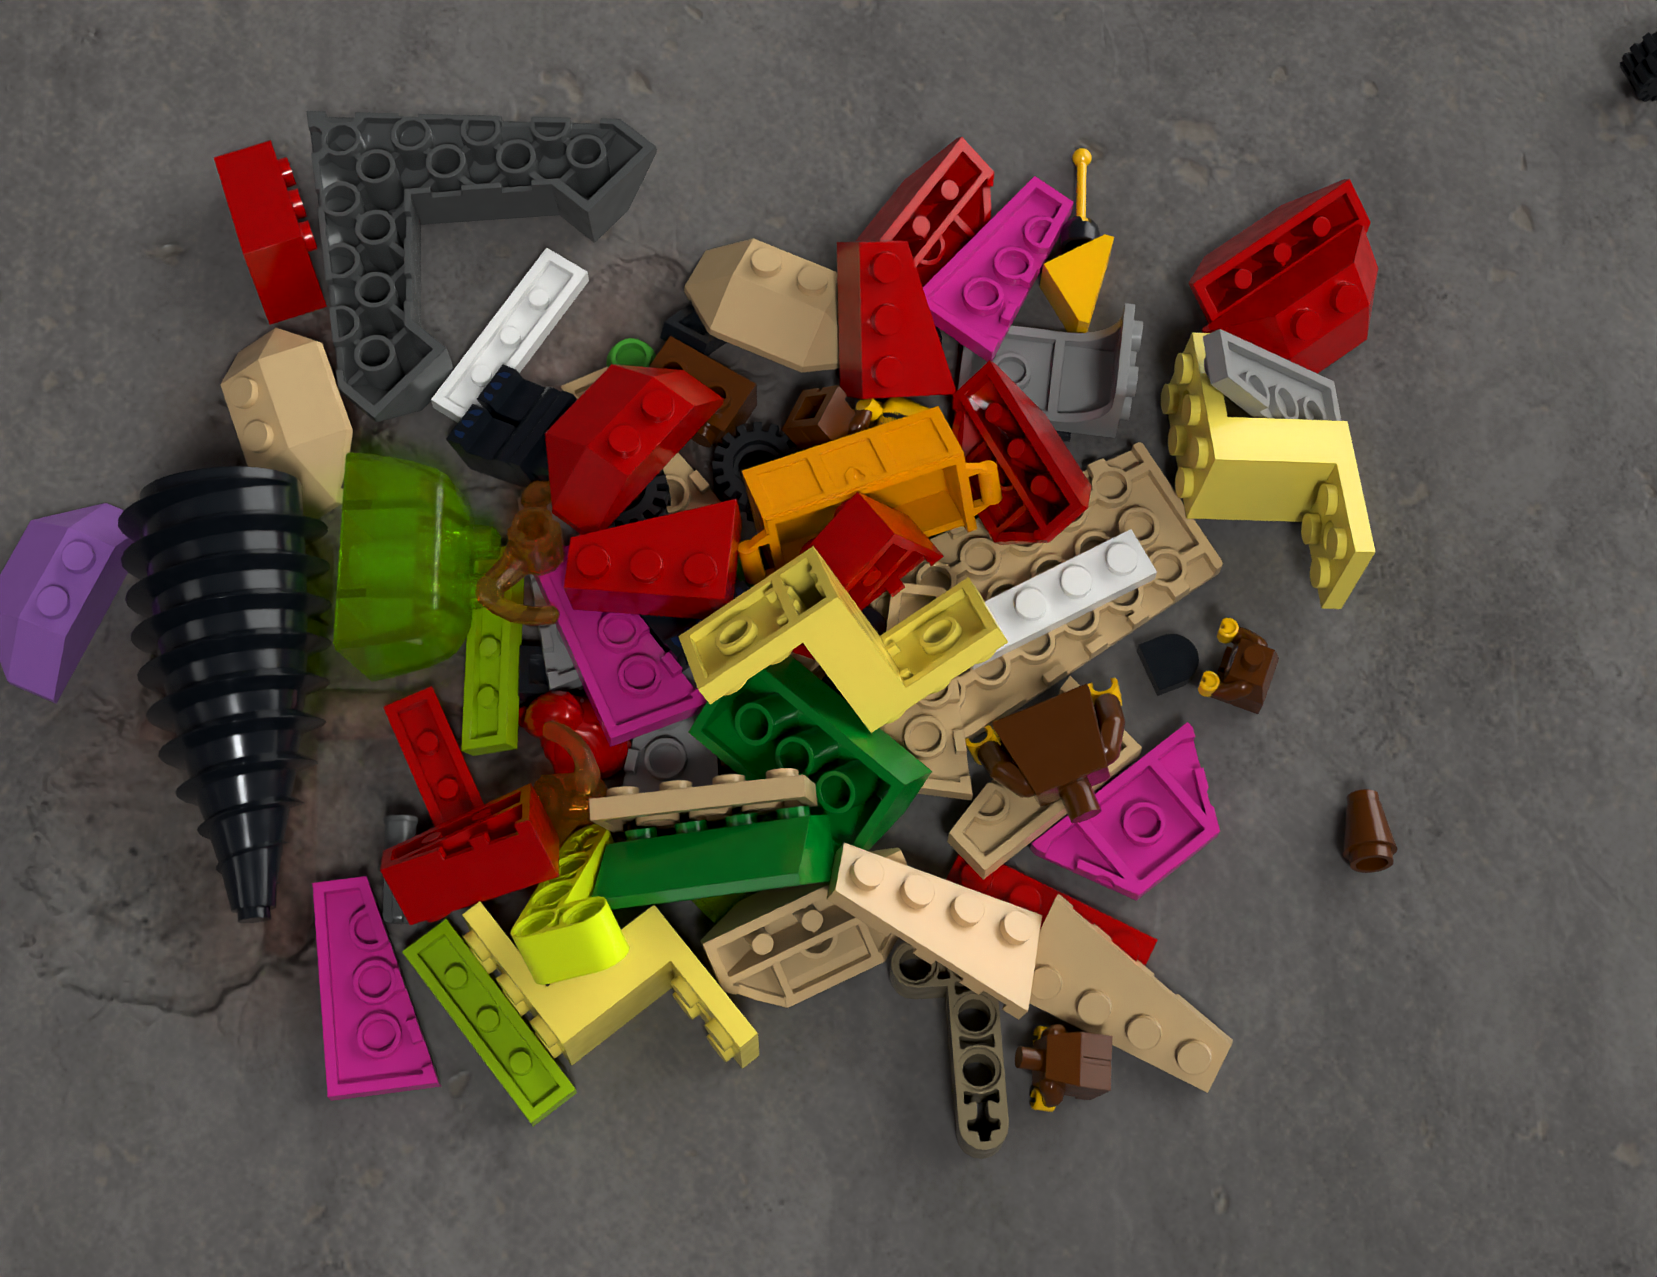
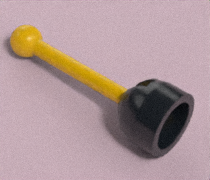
M1085 148L1077 149L1072 156L1073 163L1077 166L1076 216L1063 225L1060 247L1063 254L1100 237L1097 224L1092 219L1086 218L1087 166L1090 164L1092 156Z

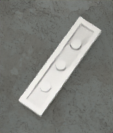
M546 247L432 397L433 408L459 423L472 404L482 407L477 398L500 367L504 364L516 369L519 373L522 371L589 282L588 272Z
M1132 529L985 601L1008 643L996 650L995 654L987 661L973 665L971 667L972 670L1154 580L1157 571Z

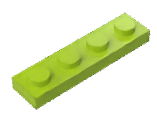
M516 545L471 553L461 751L472 756L514 750L518 747L520 698L518 696L519 646L522 645L525 551Z
M447 919L402 951L406 959L533 1127L577 1094L575 1087Z

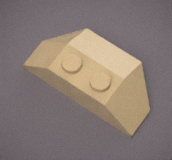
M754 238L704 252L685 285L684 293L689 301L691 300L697 315L710 335L801 373L840 368L838 281L836 271Z
M274 328L238 352L220 385L247 466L273 469L296 477L302 486L303 516L319 519L343 503L345 489L341 488L348 468L353 429L323 344L279 328Z
M898 847L869 851L907 865L903 853ZM829 881L762 890L737 902L700 941L717 981L724 992L734 995L739 994L754 1000L789 1008L885 962L898 937L893 933L888 937L884 936L827 900Z

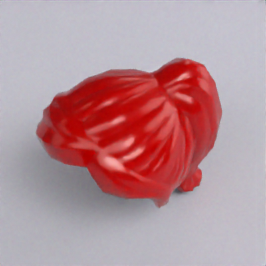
M556 690L538 696L528 707L523 706L519 709L518 723L520 727L524 728L531 736L540 739L545 757L550 760L555 774L579 779L597 780L614 775L625 765L628 749H631L632 746L630 740L612 747L609 746L587 695L576 696L567 691Z

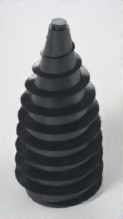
M244 466L189 470L162 477L146 485L140 492V500L126 508L118 518V527L122 534L135 541L123 552L121 557L122 567L129 574L140 579L139 582L127 591L125 601L127 606L135 613L147 618L134 628L131 633V641L141 651L156 657L140 668L137 677L144 687L167 695L147 710L146 717L154 726L174 732L177 735L176 738L163 745L158 754V757L164 763L178 769L187 770L189 779L175 791L176 796L186 803L198 806L204 822L199 825L197 831L202 837L211 840L218 860L216 870L222 874L231 912L237 913L239 923L264 922L271 920V910L276 908L277 884L280 883L278 882L283 845L290 843L284 840L290 808L304 804L303 801L291 796L296 774L298 771L318 764V761L298 753L302 734L322 727L327 723L324 719L303 712L306 695L324 689L330 684V680L306 671L308 657L325 651L332 644L325 637L307 632L308 620L323 614L332 606L329 600L307 593V582L326 574L330 570V564L324 559L305 554V545L322 538L328 533L329 527L318 519L303 516L302 486L300 481L290 474L273 469Z

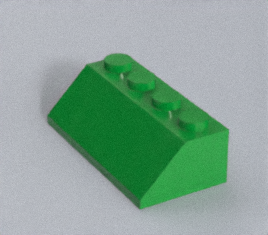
M791 655L778 664L767 666L749 678L737 692L731 695H724L712 704H709L707 701L688 732L737 774L744 775L745 781L766 779V772L769 770L794 768L799 770V775H805L816 784L817 806L809 807L810 815H829L834 855L843 843L868 851L905 813L932 773L927 766L880 728L871 733L844 698Z
M809 806L777 809V820L759 823L758 813H749L725 817V828L708 830L707 820L674 824L676 835L658 837L657 827L625 831L626 842L606 844L592 897H604L611 910L829 882L834 864L829 815H810Z

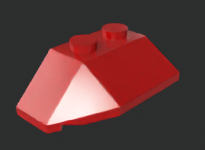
M963 137L956 138L901 183L856 241H908L922 287H924L991 220L990 187H993L994 171Z
M1343 179L1279 206L1204 256L1188 284L1210 324L1356 224L1362 225L1367 233L1371 222L1350 179Z
M1356 224L1202 328V333H1212L1218 329L1224 330L1318 374L1362 344L1368 337L1378 266L1364 227Z
M989 360L953 394V410L956 411L952 432L964 452L965 463H980L991 460L997 464L1002 500L996 505H989L978 516L993 541L999 545L1050 543L1088 509L1092 486L1046 414L994 362ZM976 474L969 477L973 501L981 499L978 475Z
M611 364L545 433L552 514L581 535L607 529L723 405L724 398L684 370Z

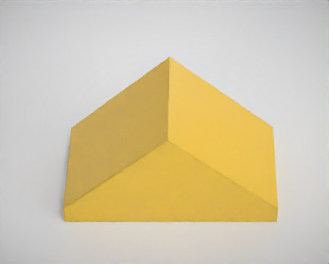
M1104 234L1043 264L1039 287L1067 332H1088L1110 259L1114 241L1113 236Z

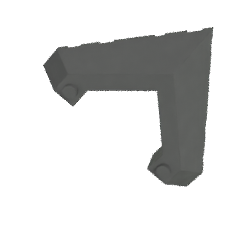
M306 111L308 128L311 134L312 165L315 190L318 195L319 207L317 208L325 278L329 291L332 340L336 352V375L340 393L372 420L380 422L422 411L431 402L432 397L454 370L447 348L421 328V225L560 215L595 243L629 210L657 153L656 146L621 119L601 118L600 124L572 123L570 117H531V122L503 121L502 116L418 114V117L399 116V113L355 112V117H328L326 111Z

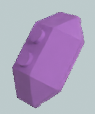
M108 503L34 519L29 522L0 574V663L10 685L57 704L128 574L122 567L121 557L123 552L135 541L122 534L118 527V518L124 510Z

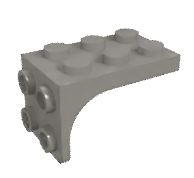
M1125 303L1122 316L1117 323L1109 328L1095 332L1071 333L1011 325L992 362L1046 414L1056 431L1115 438L1119 420H1129L1132 397L1134 398L1136 393L1139 367L1135 366L1136 355L1141 345L1143 321L1134 320L1135 304ZM965 346L963 347L958 389L987 363Z

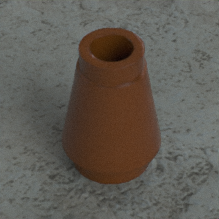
M1370 789L1351 792L1346 797L1347 807L1343 856L1350 861L1351 869L1356 872L1372 873L1385 870L1393 865V855L1397 852V846L1382 804L1379 801V794Z

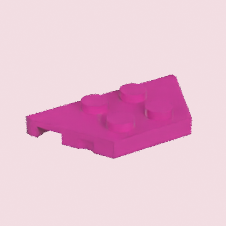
M1188 722L1099 790L1095 794L1102 810L1098 815L1080 823H1071L1067 815L1032 842L1030 850L1040 858L1137 901L1217 838L1220 833L1215 809L1210 804L1207 793L1209 786L1204 767H1200L1193 727Z

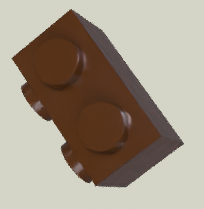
M672 336L668 338L649 366L653 368L684 370L724 398L723 405L691 438L703 447L709 448L711 445L723 447L722 438L728 432L735 437L736 427L745 424L757 406L756 383Z

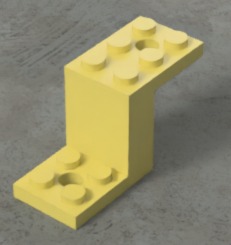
M1192 332L1184 352L1178 353L1176 357L1174 374L1170 383L1164 384L1161 392V409L1163 414L1169 415L1170 421L1168 450L1171 456H1176L1178 467L1175 478V490L1177 497L1183 498L1186 519L1302 522V540L1304 544H1309L1312 559L1310 581L1312 586L1318 589L1321 609H1342L1375 554L1348 421L1228 417L1224 395L1211 385L1204 369L1206 353L1203 336L1210 333Z
M814 546L678 636L697 688L709 704H712L724 695H731L737 692L749 678L769 665L782 662L791 654L794 648L803 643L871 733L884 724L896 721L908 708L928 695L943 690L952 679L973 665L987 661L995 654L996 650L1008 643L988 606L969 577L879 636Z
M480 901L462 914L470 930L463 935V938L470 946V951L488 974L496 969L501 975L496 980L503 989L502 993L518 1014L522 1017L530 1011L534 1018L529 1023L536 1031L534 1034L553 1059L563 1054L571 1065L575 1064L672 987L675 990L672 994L687 1016L693 1020L700 1015L706 1024L704 1026L709 1033L706 1038L725 1062L734 1058L743 1069L759 1056V1041L756 1030L655 905L621 929L630 947L629 953L623 960L606 970L551 983L549 986L535 983L519 950Z

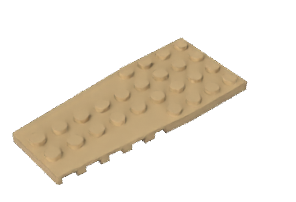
M1138 442L1134 444L1131 451L1108 461L1102 458L1088 464L1087 470L1083 471L1092 486L1088 509L1050 543L999 545L993 541L981 519L977 518V530L967 532L965 527H958L929 539L944 557L933 566H930L924 560L900 579L903 583L944 587L945 591H948L969 577L983 600L987 601L1132 529L1157 571L1154 580L974 670L970 667L958 675L956 679L958 681L965 739L973 740L985 732L984 727L986 725L992 727V722L1010 715L1220 573L1223 565L1221 558L1194 519H1186L1183 502L1177 497L1175 490L1143 443ZM887 591L867 606L878 611L883 616L886 625L891 598ZM791 652L790 655L819 679H823L826 673L816 660Z

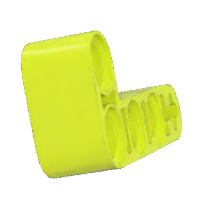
M598 824L584 827L567 838L559 850V877L539 883L511 929L510 934L536 984H551L597 973L616 965L629 953L630 947L607 900L600 896L592 897L606 844L615 843L610 831Z

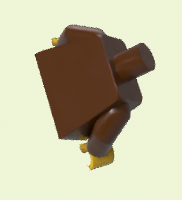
M1110 678L1112 686L1105 691H1096L1093 689L1092 683H1086L992 722L993 728L990 725L984 727L987 737L983 741L971 743L970 739L967 738L965 739L966 747L974 761L979 765H983L991 778L1020 798L1034 796L1040 806H1046L1062 799L1071 823H1080L1091 819L1102 811L1092 786L1110 778L1108 766L1114 763L1120 756L1125 718L1121 707L1122 698L1118 680Z

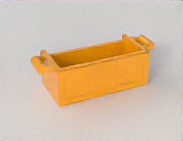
M939 406L742 470L757 535L750 540L742 541L738 545V554L745 581L753 585L759 583L798 557L803 545L817 537L833 519L836 509L844 501L851 499L856 492L862 493L908 515L927 537L958 527H965L967 532L977 530L975 516L989 505H996L1002 500L997 464L991 460L980 463H965L964 452ZM977 474L981 499L973 501L969 477ZM759 547H761L770 567L768 570H764Z

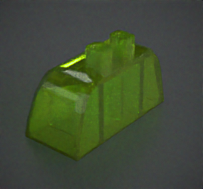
M348 452L346 454L333 644L338 653L372 682L426 669L449 659L457 653L470 631L473 622V610L498 605L499 585L497 578L492 572L475 573L476 561L499 558L501 554V536L493 526L476 525L469 500L445 473L436 468L410 460L365 453Z

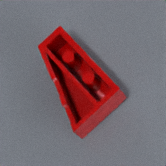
M271 140L214 157L239 243L269 324H275L327 307L309 252L318 249L309 221L300 223L298 221L307 217L298 188L288 191L289 187L296 186L288 158L277 159Z
M908 241L837 242L840 387L847 394V397L872 399L954 394L956 388Z
M856 492L851 499L844 501L836 509L833 519L817 537L805 543L799 552V555L814 546L861 611L885 591L893 598L903 590L905 585L900 579L924 560L930 566H933L944 557L908 515L859 492ZM803 643L792 651L815 660Z
M737 499L571 537L564 590L573 610L705 619L734 598L739 556L738 545L740 544L742 519Z
M529 783L384 850L380 871L409 925L423 921L435 922L453 911L477 904L479 901L490 900L559 877L560 838L532 784Z

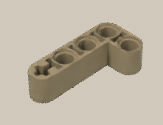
M903 942L892 955L889 975L891 985L899 995L908 999L945 998L957 1142L963 1152L973 1158L984 1159L992 1157L1001 1149L1009 1128L999 1000L985 991L978 995L959 983L962 978L961 976L937 961L932 965L913 954L914 948L912 945ZM919 959L927 965L929 974L922 980H909L904 977L899 967L906 960ZM966 1009H977L986 1016L988 1026L981 1031H969L960 1024L958 1015ZM970 1063H982L989 1068L993 1079L985 1086H973L964 1078L963 1068ZM987 1102L984 1109L985 1124L989 1128H996V1130L991 1131L986 1142L980 1141L978 1132L968 1131L975 1124L977 1104Z

